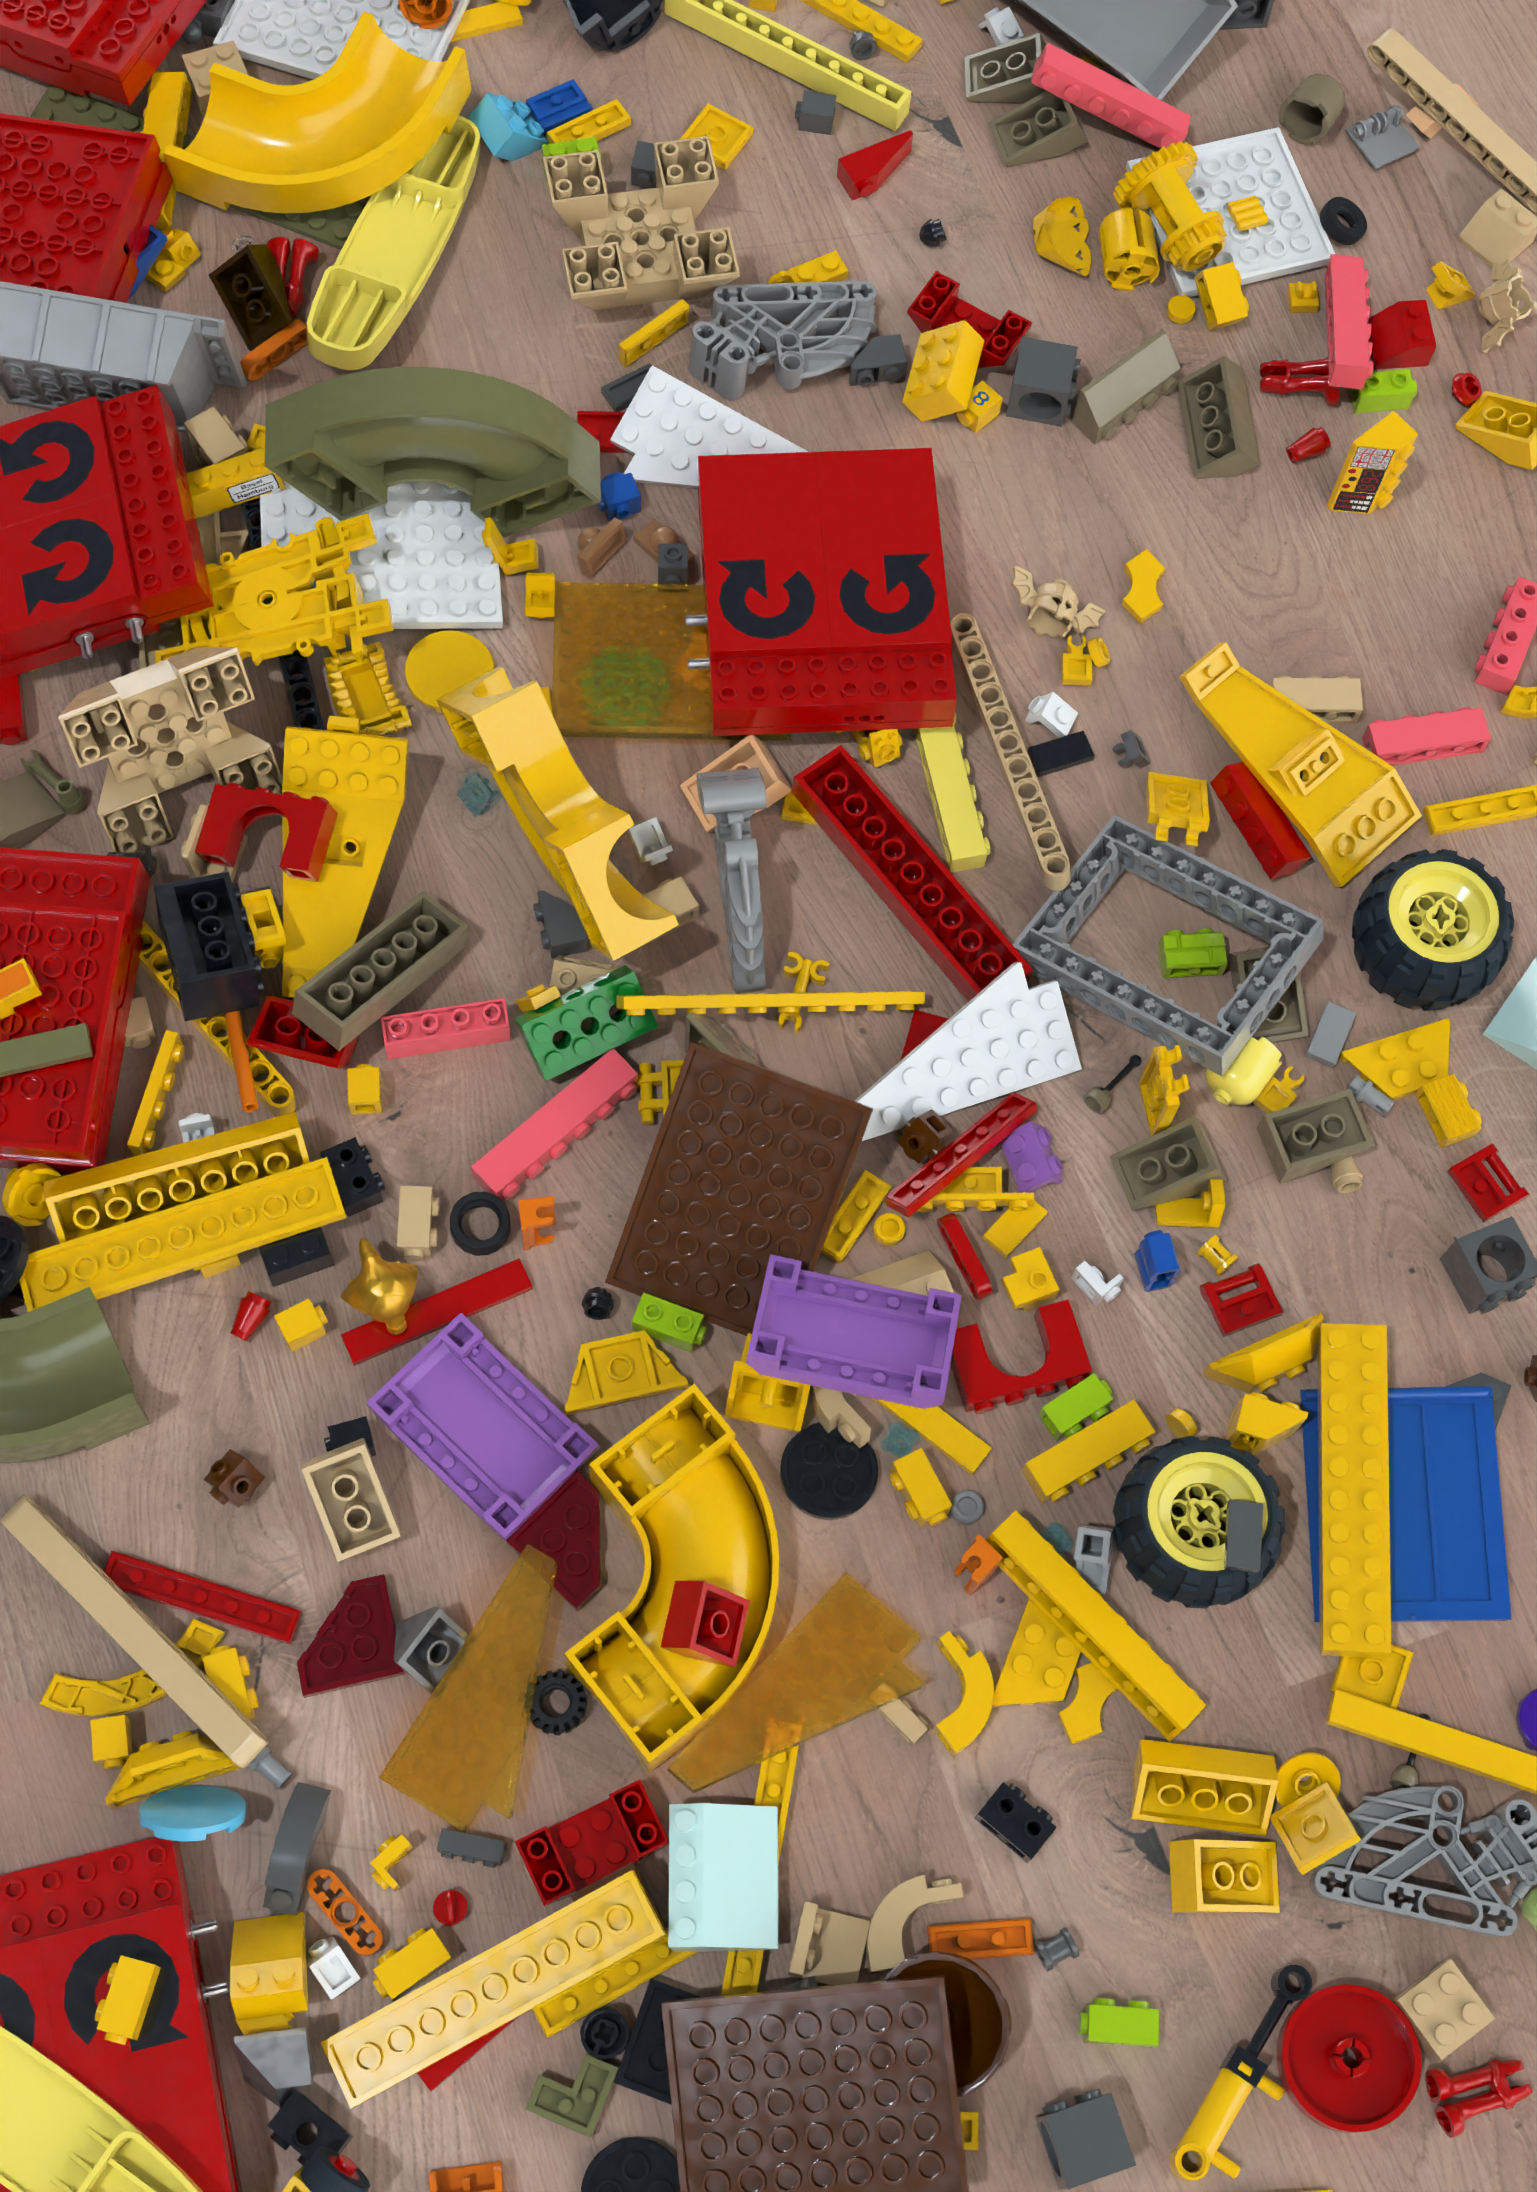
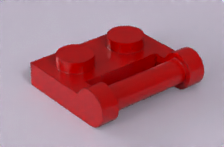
M1490 1144L1447 1171L1483 1223L1511 1206L1520 1203L1530 1195L1525 1187L1521 1188L1499 1158L1497 1155L1499 1151L1494 1144ZM1487 1161L1510 1195L1506 1196L1482 1162Z
M1259 1263L1249 1266L1245 1272L1213 1284L1209 1281L1200 1285L1201 1295L1204 1301L1207 1302L1223 1337L1268 1321L1283 1313ZM1251 1282L1257 1286L1256 1289L1222 1302L1218 1297L1219 1294Z

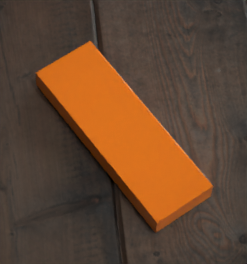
M1030 1918L927 1926L929 1953L937 1951L955 1953L970 1960L1034 1954Z

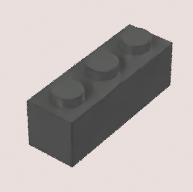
M442 1828L437 1851L444 1858L453 1859L454 1856L462 1857L464 1862L474 1864L475 1860L482 1861L483 1866L495 1868L496 1865L501 1866L506 1843L505 1841Z

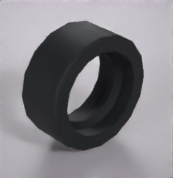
M472 1192L463 1196L453 1206L450 1214L451 1235L456 1245L464 1252L475 1256L489 1255L498 1251L507 1242L511 1232L510 1213L505 1203L496 1195L488 1192ZM475 1207L492 1209L499 1219V1227L496 1234L486 1240L475 1241L468 1238L462 1230L461 1221L464 1214Z

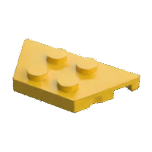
M1446 1018L1342 1051L1339 1058L1344 1064L1348 1062L1361 1073L1360 1078L1364 1081L1370 1080L1373 1082L1372 1086L1391 1100L1416 1094L1421 1085L1448 1075L1450 1019Z
M645 1330L581 1344L576 1369L565 1405V1413L570 1415L688 1388V1381L670 1363L671 1360L665 1353L657 1348L653 1339Z
M1028 1598L994 1689L993 1708L1004 1705L1019 1704L1022 1706L1033 1705L1034 1703H1062L1081 1651L1030 1598Z

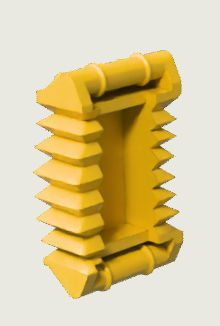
M380 641L367 645L363 644L364 662L362 663L357 662L352 649L342 653L338 652V655L322 658L328 677L333 706L337 710L338 717L360 719V732L367 735L383 736L386 733H397L404 727L412 726L406 706L401 705V698L396 697L393 685L390 684L385 654Z

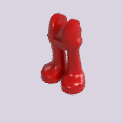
M275 237L267 241V245L281 269L284 283L286 263L291 254V243L286 237ZM300 238L293 240L289 283L284 284L291 318H296L301 303L305 300L303 280L306 265L315 264L319 257L318 247Z
M1328 357L1306 362H1289L1287 359L1272 360L1260 365L1259 371L1261 377H1263L1260 380V390L1262 392L1286 395L1293 392L1316 391L1323 394L1326 404L1337 406L1340 387L1329 386ZM1294 375H1321L1313 377H1291Z
M1493 2059L1488 2062L1487 2066L1454 2076H1448L1440 2068L1426 2071V2088L1429 2098L1433 2103L1444 2101L1457 2094L1485 2085L1489 2086L1490 2092L1458 2102L1443 2104L1435 2108V2116L1448 2137L1452 2138L1463 2133L1465 2128L1464 2121L1470 2117L1498 2108L1512 2109L1517 2102L1533 2093L1530 2083L1509 2087L1506 2079L1507 2076L1524 2069L1521 2060L1499 2061Z

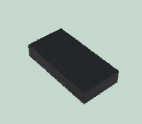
M1084 731L1028 748L1029 757L1038 777L1092 761L1095 756Z

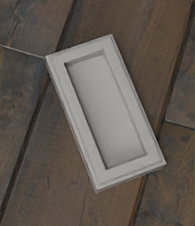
M1328 1001L1305 1057L1334 1068L1356 1013Z

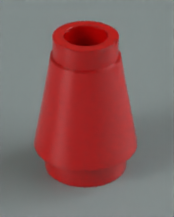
M1322 427L1312 428L1287 447L1286 452L1291 462L1295 463L1326 453V449L1331 447V442L1328 434Z
M248 1291L245 1298L241 1297L230 1333L242 1340L248 1341L250 1336H252L270 1313L268 1308L271 1302Z

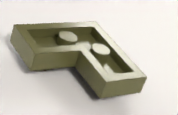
M586 2054L572 2088L539 2075L525 2110L591 2138L619 2068Z

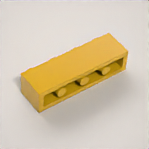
M1135 1399L1026 1462L1021 1471L1042 1504L1050 1499L1055 1503L1070 1493L1068 1488L1078 1483L1082 1487L1097 1477L1095 1472L1106 1467L1109 1471L1124 1461L1122 1456L1133 1451L1136 1455L1151 1445L1149 1440L1155 1434V1430Z

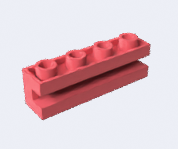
M1463 707L1454 712L1443 713L1442 711H1435L1426 716L1415 717L1407 715L1398 720L1391 721L1379 719L1368 725L1362 740L1365 748L1370 747L1373 754L1393 766L1482 753L1490 742L1491 736L1482 707L1474 709Z
M505 998L380 1017L387 1059L511 1041Z

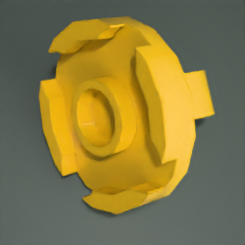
M33 1163L22 1168H13L7 1175L6 1185L3 1190L2 1203L5 1212L14 1221L26 1227L43 1224L41 1220L50 1215L45 1201L44 1181L61 1177L59 1172L43 1163Z

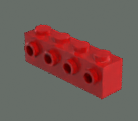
M1244 762L1226 765L1210 782L1217 797L1225 806L1232 821L1240 830L1270 880L1295 874L1311 858L1310 853L1282 809Z

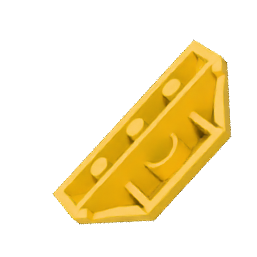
M1320 1312L1280 1332L1208 1364L1203 1373L1208 1379L1247 1393L1257 1389L1261 1393L1266 1392L1278 1385L1277 1380L1285 1376L1291 1380L1306 1372L1305 1367L1313 1357L1318 1340L1319 1327L1323 1323L1324 1317Z
M184 1731L173 1735V1741L161 1745H159V1741L149 1742L139 1746V1752L130 1754L106 1795L105 1802L113 1810L147 1799L161 1791L188 1786L241 1769V1767L234 1763L211 1739L199 1733L193 1734L192 1731Z

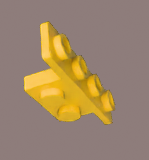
M969 1167L940 1191L939 1194L917 1210V1212L932 1211V1207H945L946 1211L952 1212L963 1211L964 1207H977L979 1211L996 1210V1206H1009V1210L1023 1211L1027 1210L1028 1206H1034V1193H1002V1167Z

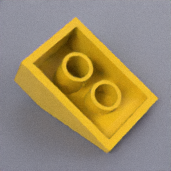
M1485 390L1455 424L1458 431L1507 464L1533 470L1537 465V403Z
M1200 1839L1169 1842L1172 1913H1280L1276 1842Z
M298 1912L297 1915L283 1914L234 1921L230 1960V2000L236 2020L308 2011L304 1912Z

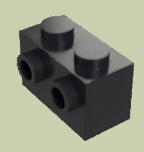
M356 1137L320 1152L322 1158H328L343 1207L348 1217L383 1202L381 1191L385 1190L384 1183L378 1172L372 1174L368 1165L373 1162L366 1145L359 1146Z
M321 1227L259 1247L273 1287L334 1266Z
M1003 1782L974 1819L1028 1863L1057 1827L1051 1823L1053 1817L1040 1806L1033 1808L1025 1801L1027 1796L1021 1789L1012 1783L1007 1786Z

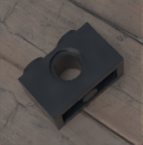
M296 2089L267 2125L274 2131L270 2136L274 2142L284 2150L292 2146L301 2154L297 2161L303 2166L310 2161L311 2156L319 2147H326L341 2153L353 2138L349 2132ZM307 2123H312L317 2128V2138L310 2145H304L299 2139V2131Z

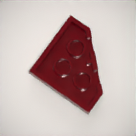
M578 1471L506 1540V1543L575 1611L600 1588V1492Z
M384 1574L350 1582L341 1600L334 1610L330 1612L308 1649L303 1652L297 1661L304 1698L404 1675V1670L394 1661L396 1629Z

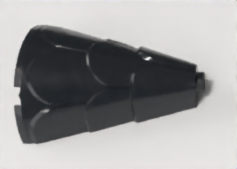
M563 0L569 10L577 33L591 47L599 51L609 49L611 52L635 44L648 33L662 12L659 9L662 0Z

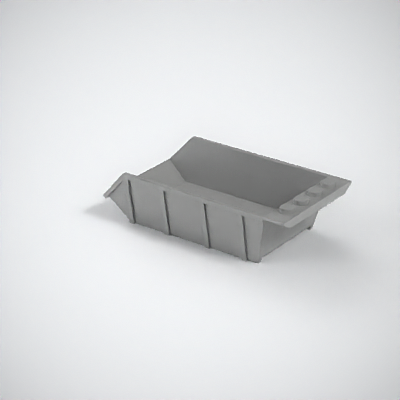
M1013 0L1020 8L1021 6L1025 7L1044 21L1055 34L1058 35L1060 33L1086 52L1099 66L1102 64L1126 83L1159 100L1163 99L1238 7L1235 0Z
M0 281V394L6 403H16L52 410L93 396H97L99 401L103 402L157 384L174 412L177 431L186 433L184 422L201 413L217 384L240 388L247 386V381L225 320Z

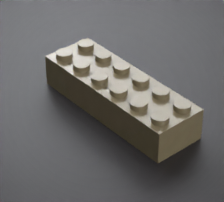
M422 891L295 991L292 1014L340 1051L465 949L469 926L426 892Z

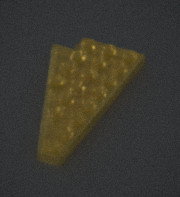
M529 1544L524 1548L379 1776L380 1779L464 1833L484 1803L508 1819H511L514 1812L557 1569V1562Z
M844 1573L668 1766L667 1771L688 1790L695 1793L921 1689L925 1681L902 1663L920 1642L921 1636L847 1573Z

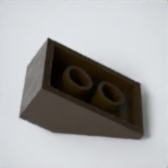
M267 244L245 246L209 274L249 351L254 350L292 322L281 269Z

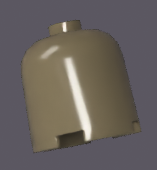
M1314 74L1305 78L1282 103L1279 110V122L1281 125L1285 124L1286 128L1291 132L1289 134L1291 139L1301 144L1311 145L1328 134L1341 115L1345 105V94L1341 85L1329 75Z

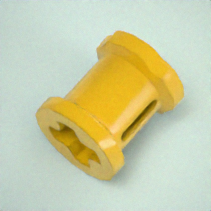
M1214 1235L1196 1254L1199 1257L1203 1256L1216 1269L1215 1274L1219 1277L1239 1257L1236 1254H1231L1219 1242L1220 1238Z

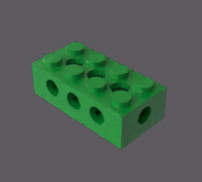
M624 965L562 995L536 1010L528 1011L514 1018L538 1073L546 1081L658 1027L651 1009H645V1015H626V1009H618L615 1014L609 1015L611 1006L616 1004V996L644 995L632 969ZM587 1017H591L589 1026L581 1028L582 1021ZM563 1030L562 1038L559 1041L553 1042L554 1034Z

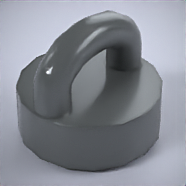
M854 30L852 33L853 37L849 42L851 54L858 60H866L872 57L877 50L874 36L869 32Z

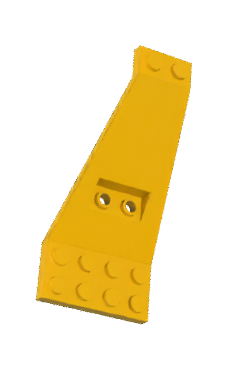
M1226 642L1218 643L1179 676L1193 702L1306 838L1334 887H1343L1422 816L1393 766L1242 668ZM1321 754H1322V756H1323L1322 762L1320 761V755H1321Z
M291 726L285 728L282 795L283 792H292L306 799H311L312 796L325 798L338 815L319 881L292 878L283 871V929L286 936V945H283V997L294 998L295 991L357 943L406 799L409 739ZM282 817L283 852L289 834V825L285 817ZM353 842L356 845V850H348L346 843Z

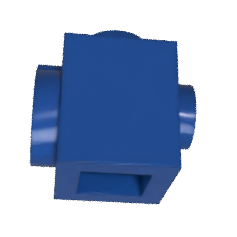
M611 473L601 481V502L596 504L600 512H605L608 521H611L614 517L625 519L631 514L641 512V495L632 473Z

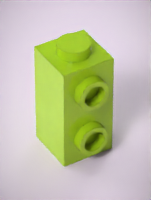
M1410 369L1372 372L1371 378H1366L1363 390L1349 388L1354 414L1409 409L1413 398L1417 395V382L1412 379Z
M644 1292L632 1319V1331L645 1330L651 1338L692 1353L695 1344L701 1345L707 1327L703 1326V1314Z
M1093 1373L1043 1406L1038 1417L1056 1442L1063 1437L1067 1439L1083 1429L1081 1425L1090 1419L1094 1423L1109 1413L1107 1408L1113 1401L1111 1397L1112 1390L1104 1379L1099 1380L1096 1374Z
M1094 1998V2004L1084 2006V2012H1079L1078 2033L1084 2034L1083 2043L1157 2047L1159 2046V2009H1150V2002L1129 2001L1128 2007L1115 2006L1114 1999Z

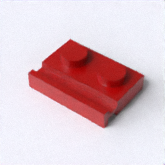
M577 411V423L599 441L600 452L629 453L610 442L625 412Z

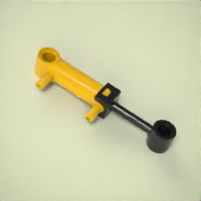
M1288 1965L1278 1969L1273 1974L1271 1989L1276 1997L1247 2048L1244 2050L1240 2046L1231 2047L1219 2068L1221 2069L1220 2073L1178 2146L1171 2151L1169 2167L1177 2178L1183 2181L1199 2180L1208 2173L1210 2163L1232 2179L1238 2176L1241 2170L1240 2166L1217 2150L1252 2088L1258 2087L1277 2101L1282 2098L1285 2092L1283 2087L1264 2075L1268 2065L1257 2059L1287 2005H1292L1293 2002L1306 1998L1310 1993L1312 1978L1304 1967ZM1287 1974L1293 1975L1298 1981L1299 1987L1296 1993L1289 1992L1284 1985V1979ZM1187 2151L1192 2152L1197 2159L1196 2169L1191 2173L1183 2168L1181 2161L1182 2156Z

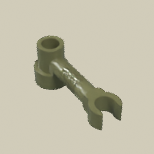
M31 750L35 757L33 762L27 763L20 758L27 772L39 775L59 795L58 802L66 813L75 814L84 808L86 801L81 791L75 788L71 780H61L43 763L36 750Z

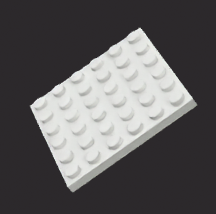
M1279 127L1192 146L1199 160L1196 162L1197 166L1193 168V173L1186 186L1203 213L1210 211L1220 212L1224 219L1223 228L1227 237L1224 238L1225 246L1223 250L1212 261L1196 270L1186 272L1180 270V268L1175 269L1172 262L1165 261L1179 295L1188 297L1199 295L1194 276L1204 269L1234 262L1235 269L1241 275V285L1328 265L1330 255L1335 254L1334 249L1321 225L1320 218ZM1142 158L1127 161V172L1133 169L1132 166L1139 163ZM1256 195L1260 200L1261 206L1264 208L1265 214L1268 215V222L1265 225L1238 232L1227 210V204ZM1151 209L1143 210L1152 219L1155 239L1160 249L1168 237Z

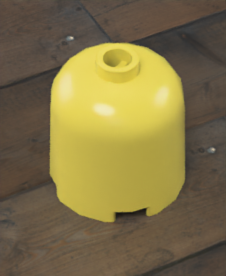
M1261 1036L1259 1041L1251 1037L1223 1076L1207 1069L1205 1080L1213 1092V1097L1218 1102L1224 1105H1229V1103L1247 1105L1257 1099L1282 1064L1279 1061L1282 1055L1263 1036Z

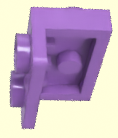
M1032 1121L1016 1128L1001 1141L1020 1193L1032 1192L1051 1182L1056 1184L1063 1182L1061 1175L1063 1166L1059 1158L1055 1154L1053 1155L1050 1147L1052 1138L1046 1127H1042Z

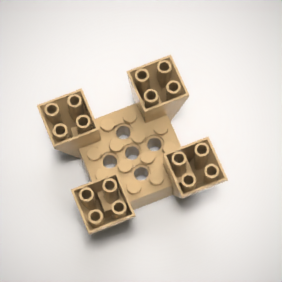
M709 136L654 143L657 188L608 194L599 150L543 157L552 206L582 243L580 247L562 249L572 300L593 310H602L706 296L717 287L726 285L740 277L730 228L696 231L694 221L719 185Z
M196 647L80 692L58 716L79 768L104 758L108 761L97 813L115 856L128 857L173 839L174 835L158 794L212 773L216 784L227 786V783L232 782L242 785L245 789L255 790L256 787H262L271 790L275 794L282 795L283 778L270 743L227 722L223 713L255 700L237 647Z

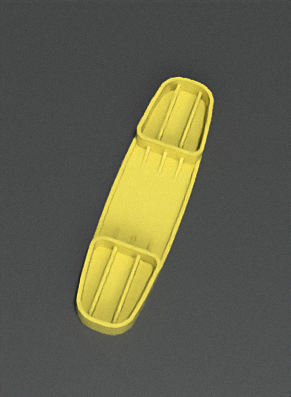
M458 116L450 133L442 132L432 148L411 170L369 198L342 247L335 264L325 270L306 323L307 343L310 353L317 360L344 370H358L370 365L387 345L408 314L453 232L475 177L480 158V133L472 121Z
M0 2025V2183L12 2192H203L182 2168L105 2100L62 2067Z

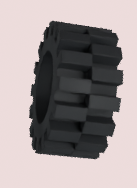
M558 1670V1672L547 1671V1674L543 1676L540 1674L536 1677V1681L534 1683L531 1682L528 1687L529 1691L525 1697L527 1714L533 1725L537 1729H541L543 1733L560 1735V1733L566 1732L567 1734L575 1726L577 1728L581 1723V1719L585 1716L587 1706L586 1693L581 1682L577 1681L574 1675L570 1673L569 1675L565 1674L562 1670ZM553 1690L563 1691L570 1700L566 1712L558 1716L548 1714L543 1707L544 1697Z

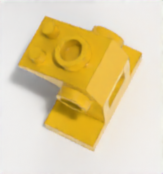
M898 729L876 730L877 732L872 733L869 732L873 730L851 731L858 743L857 748L863 761L868 760L874 768L901 757L900 746L903 745ZM835 731L836 734H839V733L843 732V731Z
M271 889L241 894L240 904L241 907H245L248 919L247 926L249 931H252L254 938V954L259 956L262 968H275L283 956V945H286V936Z

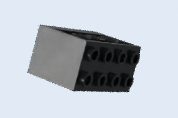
M229 871L155 885L154 892L159 927L184 1021L259 1007V993H264L260 975L262 974L259 956H255L253 951L255 943L252 931H248L245 926L248 925L245 907H241L239 902L241 901V894L238 883L232 884Z

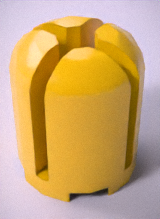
M1131 207L1120 208L1110 212L1103 219L1098 231L1104 276L1111 282L1112 288L1121 291H1133L1134 285L1142 284L1147 280L1151 284L1158 277L1160 271L1151 217L1145 211L1138 208L1133 210Z

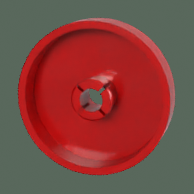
M1344 1984L1315 1991L1300 2000L1292 2008L1284 2020L1278 2036L1276 2060L1282 2085L1298 2110L1311 2121L1324 2128L1344 2133L1376 2130L1398 2118L1415 2096L1422 2068L1418 2038L1410 2021L1401 2009L1386 1996L1375 1990L1359 1985ZM1346 2048L1350 2049L1356 2058L1355 2065L1352 2068L1345 2065L1342 2057H1338V2055H1343Z

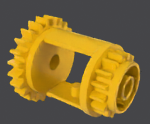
M1180 141L1176 145L1171 143L1166 149L1163 146L1159 151L1151 152L1150 155L1142 158L1139 163L1133 165V169L1124 173L1125 178L1119 180V185L1114 187L1115 192L1113 196L1120 208L1131 207L1133 210L1137 208L1141 210L1150 208L1168 237L1160 248L1161 256L1165 261L1172 262L1175 269L1180 268V270L1189 272L1212 261L1223 250L1225 246L1224 238L1227 237V234L1223 228L1224 219L1220 212L1210 211L1203 213L1186 186L1193 173V168L1197 166L1196 162L1199 159L1191 144Z

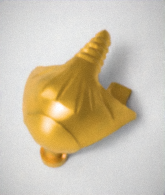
M361 1238L359 1253L362 1271L356 1278L349 1280L350 1285L341 1293L340 1299L375 1320L385 1322L391 1334H401L407 1327L404 1314L407 1312L414 1294L418 1267L415 1264H404L399 1261H385L367 1239Z

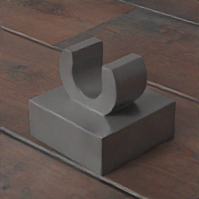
M1132 730L1121 734L1123 743L1116 744L1112 748L1113 752L1117 755L1126 752L1125 758L1119 760L1118 765L1122 768H1127L1134 763L1141 769L1151 764L1141 737Z

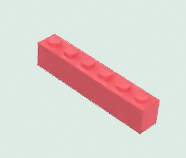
M1050 43L1046 44L1035 62L1031 79L1032 84L1160 149L1163 146L1166 149L1171 143L1175 145L1180 141L1183 143L1187 137L1191 115Z
M1331 254L1326 269L1325 299L1329 386L1363 390L1366 378H1371L1373 361H1369L1372 353V342H1368L1371 334V324H1367L1370 316V306L1366 305L1369 298V287H1365L1368 280V270L1364 269V257Z
M614 1048L611 1049L471 1166L472 1177L486 1192L496 1195L499 1199L503 1200L505 1198L508 1200L519 1191V1185L527 1178L532 1180L537 1177L544 1169L543 1165L551 1158L554 1160L559 1158L567 1150V1145L575 1138L577 1140L583 1138L590 1131V1125L598 1118L603 1120L608 1117L614 1110V1105L622 1098L624 1100L629 1099L638 1089V1073Z

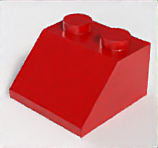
M1426 300L1398 301L1369 318L1367 324H1371V334L1368 342H1372L1371 359L1374 370L1429 365L1436 349V342Z
M675 1581L661 1648L683 1657L736 1667L750 1600L706 1581Z

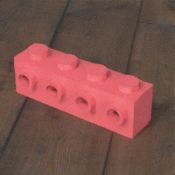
M1520 576L1514 586H1507L1501 600L1506 603L1504 609L1499 607L1492 624L1497 625L1495 632L1489 631L1483 647L1488 648L1485 655L1480 654L1474 670L1478 671L1474 683L1504 695H1508L1516 681L1537 628V583Z

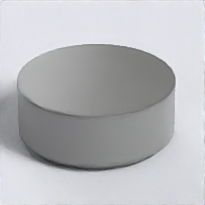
M961 1491L952 1499L950 1513L959 1524H974L983 1513V1501L973 1491Z

